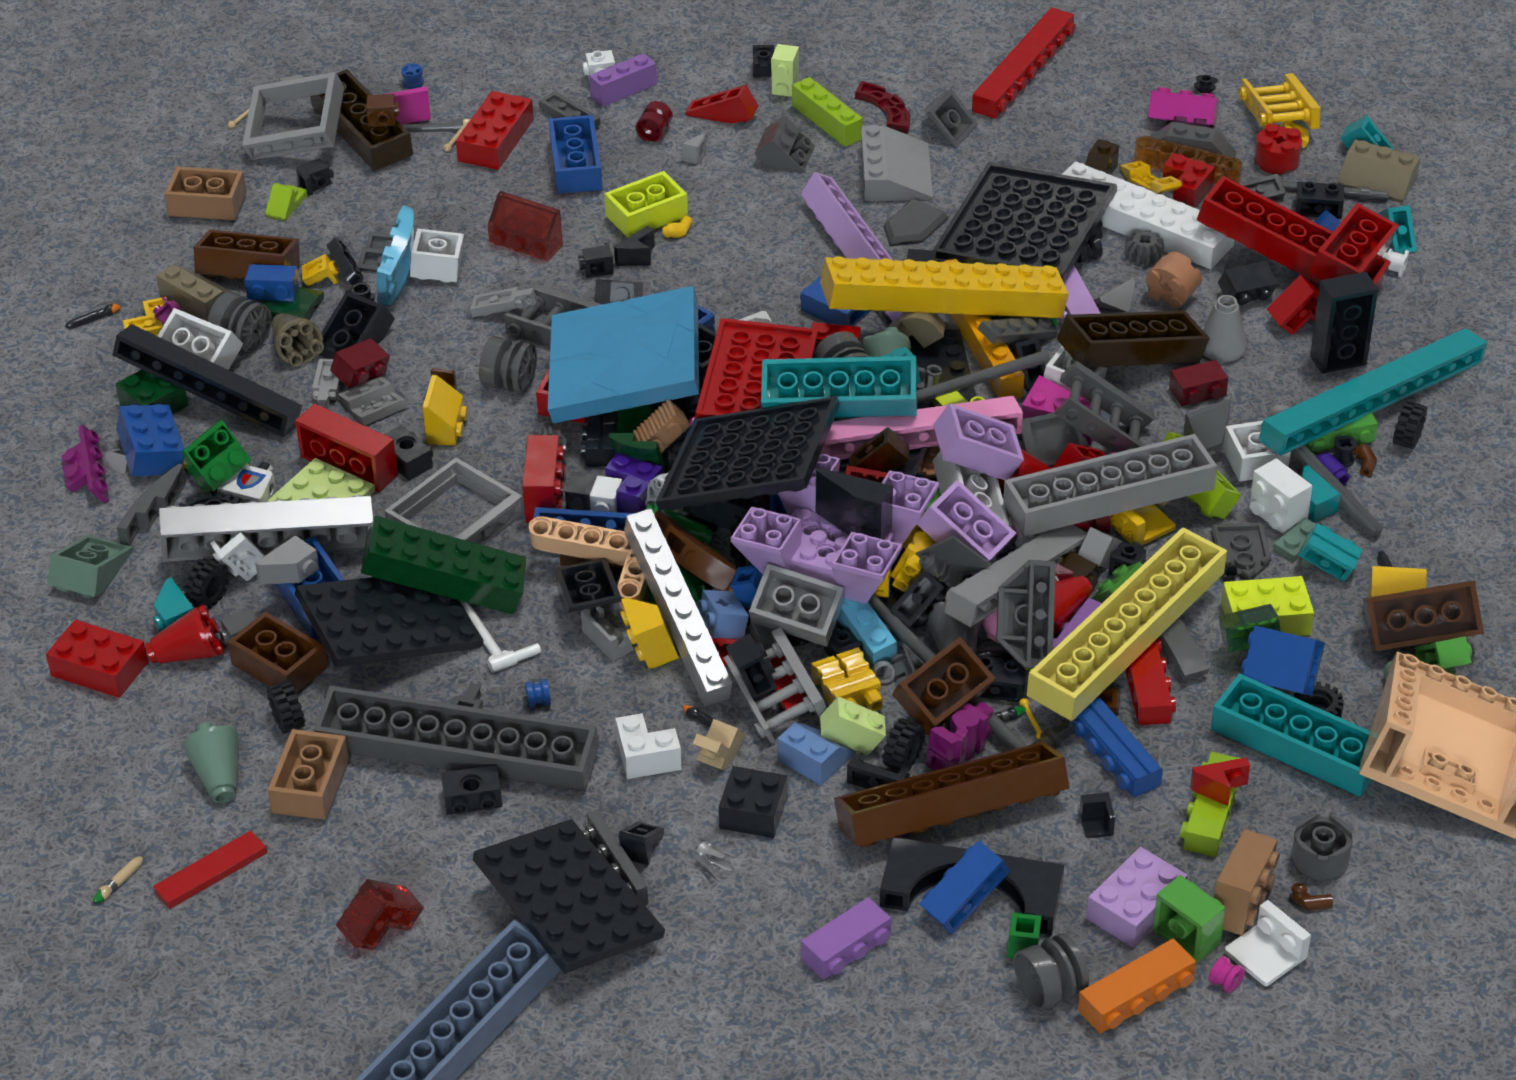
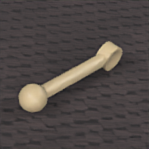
M249 109L234 121H229L228 128L234 129L237 123L248 116Z
M464 119L459 131L449 143L443 146L445 152L452 150V145L456 142V139L470 119Z

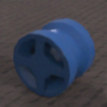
M411 63L401 68V75L404 77L402 84L405 88L415 89L424 85L422 77L423 68L421 65Z
M542 679L539 683L535 684L531 681L525 682L529 709L535 708L539 704L544 706L551 705L547 679Z

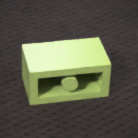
M777 44L771 58L773 95L792 97V84L799 82V47Z
M839 696L820 716L822 737L855 751H861L865 755H869L886 737L884 715Z

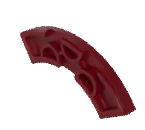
M860 81L855 92V99L867 101L880 108L887 117V127L902 133H909L910 113L902 99L896 94L892 95L886 92V88Z

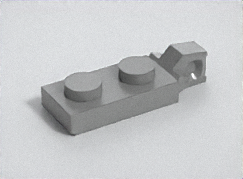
M518 287L479 294L474 296L470 312L472 317L488 316L502 311L509 312L522 306L525 308L531 305L534 306L537 304L538 298L533 288L519 290Z
M319 359L312 387L313 399H317L318 405L329 409L330 400H336L341 380L330 371L333 359Z

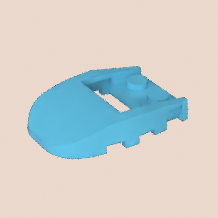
M405 205L399 211L396 227H392L390 237L393 238L390 247L385 246L382 262L377 269V303L391 306L405 287L410 275L411 251L414 243V213L412 208Z

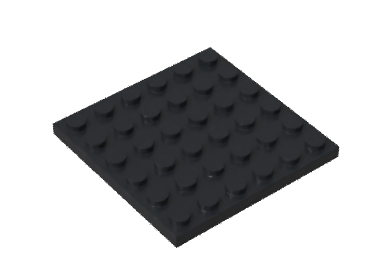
M988 162L933 250L936 251V258L945 260L957 259L958 262L967 264L979 262L990 265L1000 263L1013 266L1025 264L1036 267L1048 265L1057 267L1064 282L1117 192V185Z
M833 396L694 419L657 497L656 505L658 510H677L686 506L699 507L706 503H725L732 499H750L754 496L765 494L771 496L779 492L791 490L797 492L807 488L839 409L838 397Z

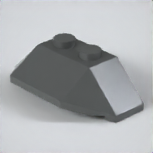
M1173 121L1149 136L1143 149V153L1171 157L1173 153L1197 161L1229 167L1233 166L1236 156V150L1219 128Z
M1028 560L998 587L996 641L1024 668L1033 669L1053 650L1056 561Z

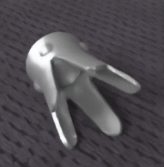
M708 841L696 846L694 859L707 868L718 881L720 877L714 865L724 870L733 871V867L724 861L723 858L725 856L735 858V855L716 849Z

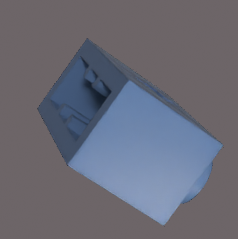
M703 590L701 600L697 602V608L712 637L726 639L743 638L749 615L734 592Z

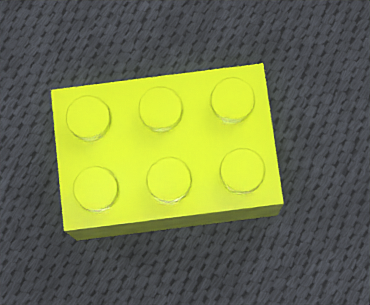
M665 171L604 193L606 217L627 238L646 226L656 229L682 219L684 216H688L687 193Z
M1303 576L1224 582L1221 605L1232 641L1248 640L1255 626L1298 636L1311 635L1314 611Z

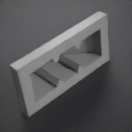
M1134 278L1123 281L1093 298L1098 308L1128 312L1135 286Z

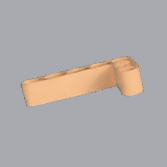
M542 516L531 520L529 523L531 544L535 549L590 560L606 558L608 563L622 565L624 567L617 586L621 598L627 597L643 602L648 583L627 540L625 531ZM619 602L620 608L625 610L623 603Z

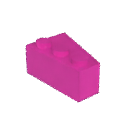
M1157 87V91H1151L1148 118L1216 127L1220 100L1215 98V94L1202 93L1201 96L1193 95L1192 91L1180 90L1179 93H1171V89Z
M1039 375L1022 404V419L1055 413V410L1070 397V391ZM1080 397L1079 402L1090 409L1091 403ZM1082 433L1088 445H1092L1094 440Z

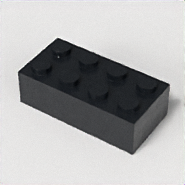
M1367 272L1320 281L1310 357L1321 374L1367 365L1378 288Z

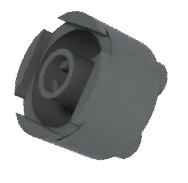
M1311 814L1302 818L1296 826L1291 860L1301 873L1311 877L1316 882H1324L1327 879L1340 876L1348 868L1353 843L1352 831L1349 825L1337 816L1329 815V818L1319 817L1320 814Z

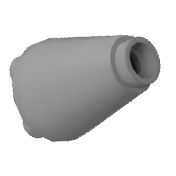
M1230 295L1220 296L1215 302L1203 329L1210 338L1203 355L1223 365L1245 355L1247 342L1236 298Z

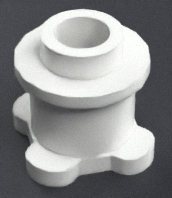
M1390 248L1382 257L1391 261L1388 270L1399 272L1398 277L1402 278L1410 251L1405 250V253L1401 254L1393 252V249Z

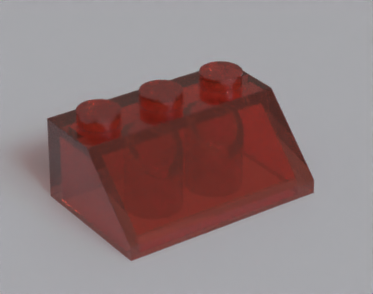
M503 191L498 193L487 224L489 242L535 258L550 261L563 247L560 210Z

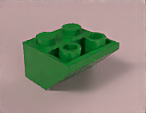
M222 419L182 450L188 472L203 492L216 490L252 460Z

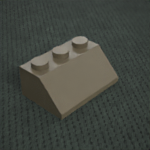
M1355 139L1347 152L1337 184H1342L1347 188L1361 189V187H1370V190L1388 192V199L1403 203L1418 178L1421 157Z
M172 264L156 275L160 297L164 296L168 301L174 300L181 309L207 322L210 310L217 298L223 293L229 292L228 289L201 274L176 264Z

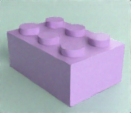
M949 403L933 424L943 460L949 463H955L972 471L976 470L988 474L993 478L1007 480L1024 461L1014 426L1009 423Z
M958 480L927 509L917 522V525L937 543L954 536L989 562L1004 549L1016 534L1013 529Z
M1140 846L1088 897L1087 919L1132 948H1135L1153 930L1157 893L1179 875L1188 879V875Z

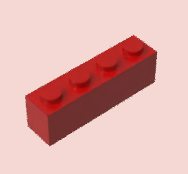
M1160 638L1156 639L1125 669L1138 725L1171 723L1172 713H1176L1175 697H1170L1171 680L1170 677H1165L1166 660L1160 656L1162 653Z

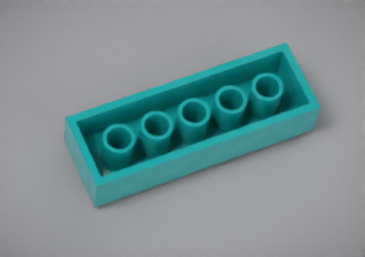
M916 356L762 360L761 405L762 408L837 396L840 406L835 418L917 416Z
M1240 673L1213 706L1211 730L1359 797L1363 795L1373 781L1359 774L1361 759L1370 731Z

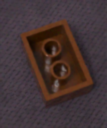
M266 611L228 641L232 665L269 687L289 680L297 694L327 669L323 644Z
M959 637L900 682L892 695L917 724L924 727L925 734L929 736L930 729L941 727L951 719L954 713L962 710L963 705L967 702L970 704L987 691L996 678L964 640Z

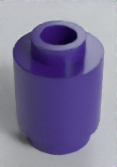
M1330 453L1318 455L1317 458L1343 486L1346 485L1350 478L1347 468Z

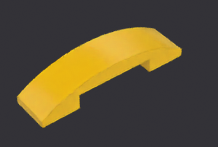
M1142 161L1120 165L1122 174L1130 183L1144 187L1152 192L1160 194L1177 190L1182 186V181L1172 176L1159 179L1151 175L1150 165Z

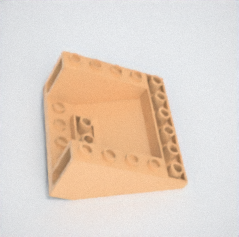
M1397 651L1393 658L1361 759L1359 774L1516 839V698L1504 696L1497 693L1491 687H1482L1464 676L1453 675L1446 672L1440 666L1429 665L1419 661L1411 654H1403Z

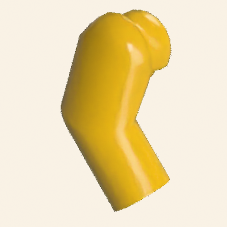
M684 216L680 223H668L667 226H664L662 233L666 238L684 237L691 227L693 220L689 216Z

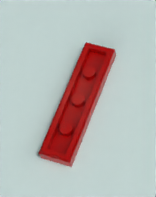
M250 830L153 886L154 892L171 909L267 854V848Z

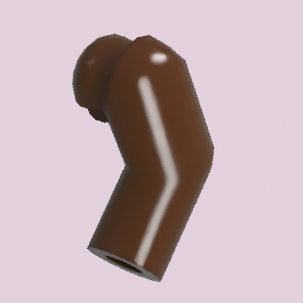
M1360 444L1353 451V454L1357 455L1356 459H1363L1360 474L1370 477L1377 464V458L1370 446Z
M1295 883L1291 886L1292 893L1290 897L1292 901L1306 910L1333 908L1331 894L1312 896L1307 893V887L1304 883Z

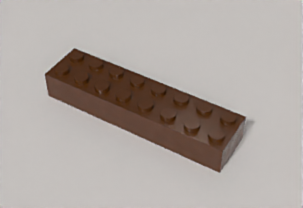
M1043 741L835 797L834 802L839 830L856 846L869 847L879 840H893V837L900 838L902 834L909 832H924L929 827L938 824L950 825L956 819L979 817L985 811H1001L1007 809L1008 805L1030 803L1034 801V798L1040 796H1056L1061 793L1060 791L1070 788L1065 757Z

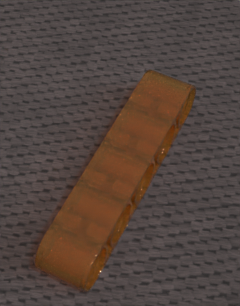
M1149 136L1138 137L1135 141L1134 161H1142L1150 165L1151 168L1163 170L1165 162L1173 153L1215 166V184L1222 176L1237 183L1241 181L1243 163L1238 158Z

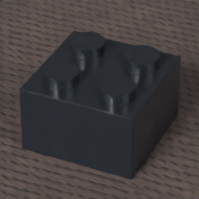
M732 766L719 804V829L775 838L788 798L787 775Z

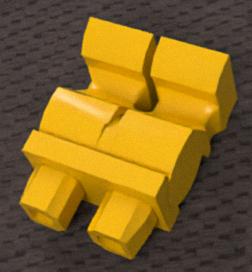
M917 524L904 543L905 551L890 575L895 578L892 585L903 592H906L923 572L919 563L920 558L916 555V552L937 543Z
M859 647L837 654L836 658L831 656L811 663V680L814 685L821 684L824 699L829 706L839 696L860 706L866 705L872 711H879L883 708L881 682L876 678L874 672L869 669V663L864 660L863 651Z

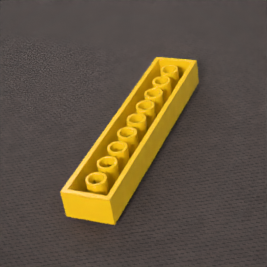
M836 256L834 258L825 257L820 279L829 309L1063 318L1069 295L1057 267L1048 265L1036 267L1025 264L1013 266L1002 263L990 265L979 262L967 264L956 261L944 263L933 260L921 262L910 259L898 261L887 258L876 260L864 257L853 259Z

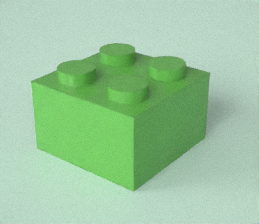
M1179 875L1157 893L1153 931L1166 941L1174 938L1198 964L1221 944L1226 907L1219 900L1212 898L1202 891L1195 883Z

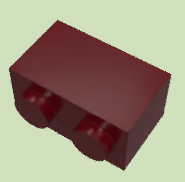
M370 338L336 352L330 371L348 388L364 384L375 377L382 376L387 370L390 355Z
M1216 360L1171 370L1169 389L1181 406L1218 399L1227 395L1228 376Z

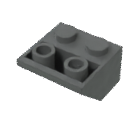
M783 115L766 127L754 154L768 168L802 173L815 145L792 121Z

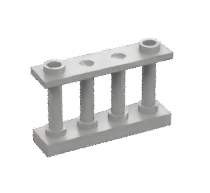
M781 627L771 632L776 642L771 644L772 647L766 650L768 656L764 657V659L769 658V660H772L777 656L778 658L783 656L785 658V661L782 662L783 665L775 668V673L771 674L774 681L787 674L789 676L794 674L796 678L792 680V684L762 700L754 702L728 655L723 657L728 666L726 671L731 682L737 683L758 720L754 725L760 737L763 739L767 736L771 745L777 744L771 733L775 728L807 711L810 713L815 711L820 718L827 709L820 693ZM796 693L806 694L803 702L767 721L764 720L761 714L762 711Z

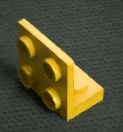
M1154 504L1109 515L1110 525L1129 543L1138 542L1141 546L1176 529V524Z

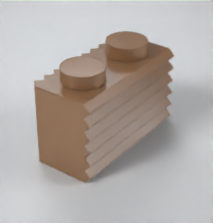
M668 399L665 403H662V406L658 407V410H655V413H651V416L644 420V423H640V427H637V430H633L637 441H657L662 453L690 427V424L684 412Z

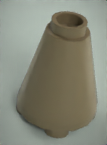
M283 313L274 317L272 331L278 355L285 362L293 367H298L311 362L323 351L322 333L314 322Z

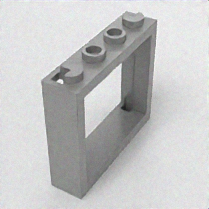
M332 72L254 86L242 144L250 159L258 160L333 147L344 86L337 73ZM325 94L320 126L260 136L266 104Z
M454 458L397 502L390 505L384 512L387 519L419 527L408 519L459 482L497 505L455 537L484 545L524 514L523 496L460 459Z

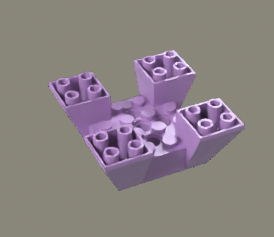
M820 454L807 488L797 492L791 490L778 493L788 515L751 506L731 536V542L762 574L767 563L843 587L845 599L866 604L882 583L902 550V544L936 493L939 482L889 470L882 483L893 486L892 529L885 540L851 532L848 536L815 513L817 468L839 472L840 458Z

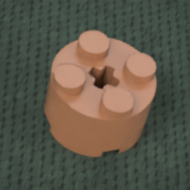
M1169 252L1167 255H1163L1146 275L1149 297L1156 301L1162 299L1168 302L1172 308L1179 309L1200 286L1202 282L1200 270L1198 267L1194 269L1191 265L1192 260L1184 254Z

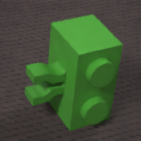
M1466 636L1415 647L1416 657L1419 661L1429 665L1440 666L1446 672L1456 675L1454 667L1472 663V649L1467 642Z

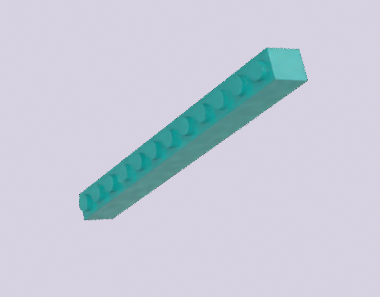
M1467 328L1452 333L1445 338L1419 348L1346 383L1320 393L1306 401H1302L1271 417H1267L1261 424L1259 441L1282 456L1353 423L1371 412L1374 413L1483 361L1488 342Z

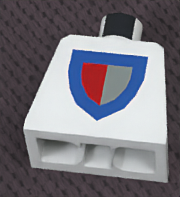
M261 462L257 468L245 465L219 486L217 492L221 491L222 497L230 493L232 500L239 497L240 503H247L249 501L267 502L276 492L273 468L267 462Z

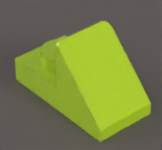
M274 183L265 216L286 221L308 196L307 189Z

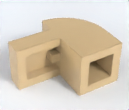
M713 719L707 736L696 734L692 743L700 749L696 760L721 770L726 769L738 753L746 734L736 727Z

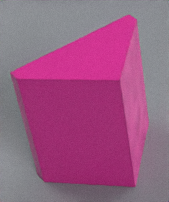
M427 86L387 93L395 94L396 103H400V116H397L396 119L401 124L431 119Z

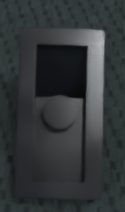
M646 226L615 245V264L618 266H650V251L655 247L654 229Z
M638 821L620 830V845L631 861L649 865L653 844L663 839L665 828Z

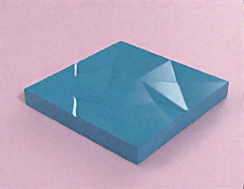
M694 286L552 315L548 412L553 423L699 394L698 298Z

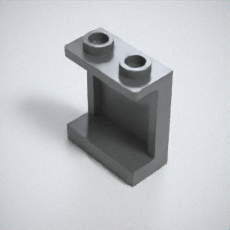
M1054 413L1022 419V433L1016 434L1020 448L1048 466L1056 463L1069 443L1088 447V442L1083 437L1082 432Z

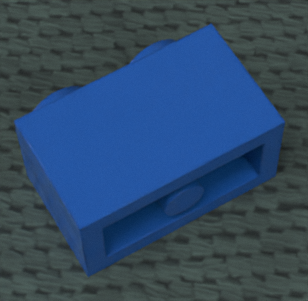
M250 264L245 278L247 299L295 301L299 287L297 266Z

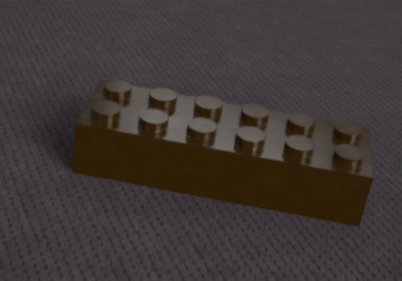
M348 69L338 72L337 75L344 86L336 132L373 171L412 156L413 149L410 132L397 119L395 126L369 127L366 105L367 95L372 94ZM325 94L310 96L312 107L322 116Z
M1185 310L1066 315L1057 337L1059 343L1075 362L1078 361L1087 368L1200 362L1210 339Z

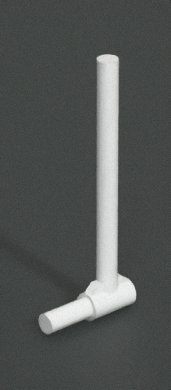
M460 601L481 635L483 644L491 654L487 664L492 673L518 664V661L541 653L538 643L515 652L513 650L501 651L468 602Z

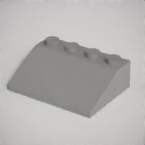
M861 126L864 201L933 200L928 143L886 126Z

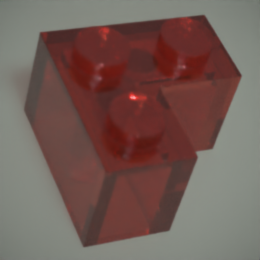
M366 879L350 905L343 912L336 926L354 947L374 950L389 927L409 930L423 911L424 906L406 886Z

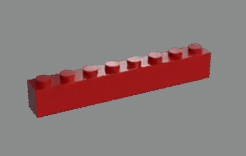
M1051 7L972 94V112L994 119L1001 112L1004 113L1007 105L1011 101H1015L1017 94L1026 88L1030 79L1035 78L1038 70L1044 68L1047 60L1050 57H1054L1056 50L1065 44L1069 36L1074 34L1076 29L1074 14Z

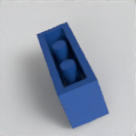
M978 840L973 846L966 849L962 858L954 867L949 868L944 873L943 879L934 888L926 892L919 904L928 916L949 934H953L1011 871L1003 859Z

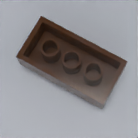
M209 229L193 247L195 273L203 274L207 277L218 275L226 276L228 279L246 278L250 264L297 266V268L300 265L299 238Z
M1475 580L1363 598L1372 651L1484 634Z

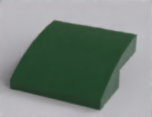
M298 287L295 301H264L263 304L268 306L273 317L283 313L308 320L313 316L314 307L324 300V292Z
M609 433V439L615 454L620 453L662 466L663 474L668 472L657 441H637L634 433Z

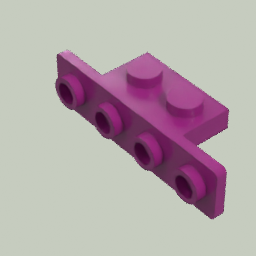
M82 424L78 427L81 442L61 455L66 488L71 492H76L88 483L89 491L103 503L109 501V487L105 479L106 470L102 462L103 454L100 450V437L93 429L89 430Z

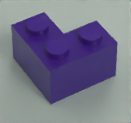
M616 453L605 467L606 477L622 479L621 485L616 490L617 511L619 513L633 514L644 511L646 508L645 501L647 500L648 484L650 480L663 474L662 466Z

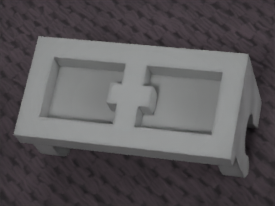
M601 606L596 607L597 613L594 617H591V612L588 609L581 611L582 631L611 661L634 650L628 633L624 632L622 635L605 618L604 609Z

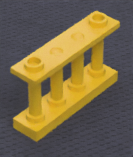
M1293 73L1285 74L1282 85L1253 88L1246 78L1242 79V87H1239V98L1244 102L1259 122V126L1265 129L1267 124L1303 120L1310 129L1320 128L1321 107Z

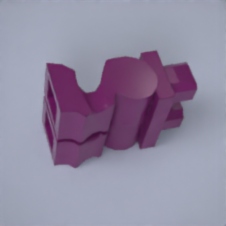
M967 702L962 706V710L952 715L950 731L944 727L930 729L928 746L930 748L928 749L926 766L935 771L965 763V761L974 757L975 752L980 754L985 749L986 739L991 733L988 720L993 717V708L984 702L978 703L975 707Z

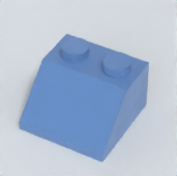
M801 723L792 724L777 738L778 761L819 785L825 783L856 752L853 749L822 737L821 731L814 726Z

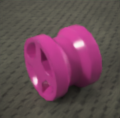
M1222 956L1213 965L1208 980L1215 985L1220 984L1225 992L1231 994L1241 984L1245 975V968L1240 965L1235 966L1231 964L1229 958Z

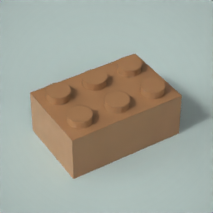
M176 166L165 191L168 216L236 220L247 193L243 171Z
M296 729L291 730L268 788L272 813L326 820L349 760L346 736Z
M1244 829L1216 882L1214 898L1226 907L1223 930L1243 936L1248 925H1254L1258 913L1257 908L1265 902L1267 896L1265 891H1271L1275 882L1276 875L1272 874V869L1276 868L1280 853L1276 852L1277 839Z

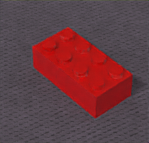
M491 91L456 139L458 162L499 170L534 120L532 99Z
M1356 203L1318 250L1309 272L1323 280L1361 272H1367L1368 274L1389 248L1399 225Z
M313 404L295 420L300 456L310 462L317 458L375 485V491L378 493L398 476L393 438L316 404Z

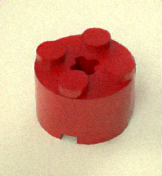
M1267 124L1265 129L1257 135L1254 162L1260 166L1261 170L1271 174H1285V171L1291 170L1292 172L1296 170L1300 164L1302 149L1300 130L1280 127L1276 124Z

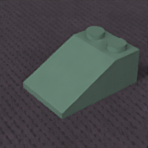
M85 535L50 555L47 584L57 587L60 591H74L81 593L82 597L95 598L106 591L132 553L134 547Z

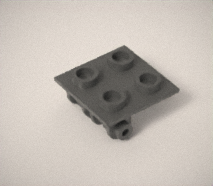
M954 536L916 552V555L920 558L921 568L929 572L934 578H938L940 582H945L944 584L949 588L961 584L963 577L991 566L989 561Z

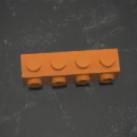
M1173 938L1079 992L1078 1011L1100 1034L1110 1028L1114 1029L1127 1018L1141 1014L1146 1007L1153 1003L1165 1000L1172 992L1189 986L1194 980L1196 960Z

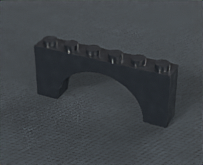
M893 837L880 887V907L909 911L914 899L926 889L937 885L943 879L944 873L959 862L966 848ZM996 854L1003 859L1011 871L998 884L996 889L1008 895L1017 904L1022 914L1041 916L1040 933L1052 935L1063 886L1065 865Z

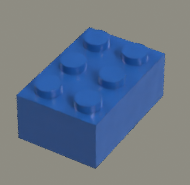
M130 405L119 407L116 431L132 476L164 475L176 465L184 463L182 453L184 445L169 405Z

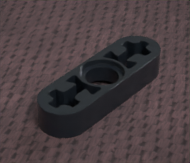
M334 237L327 244V248L341 274L352 286L360 283L364 277L347 246L339 238Z

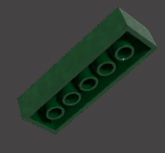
M375 515L365 540L361 574L508 614H514L523 595L526 557Z

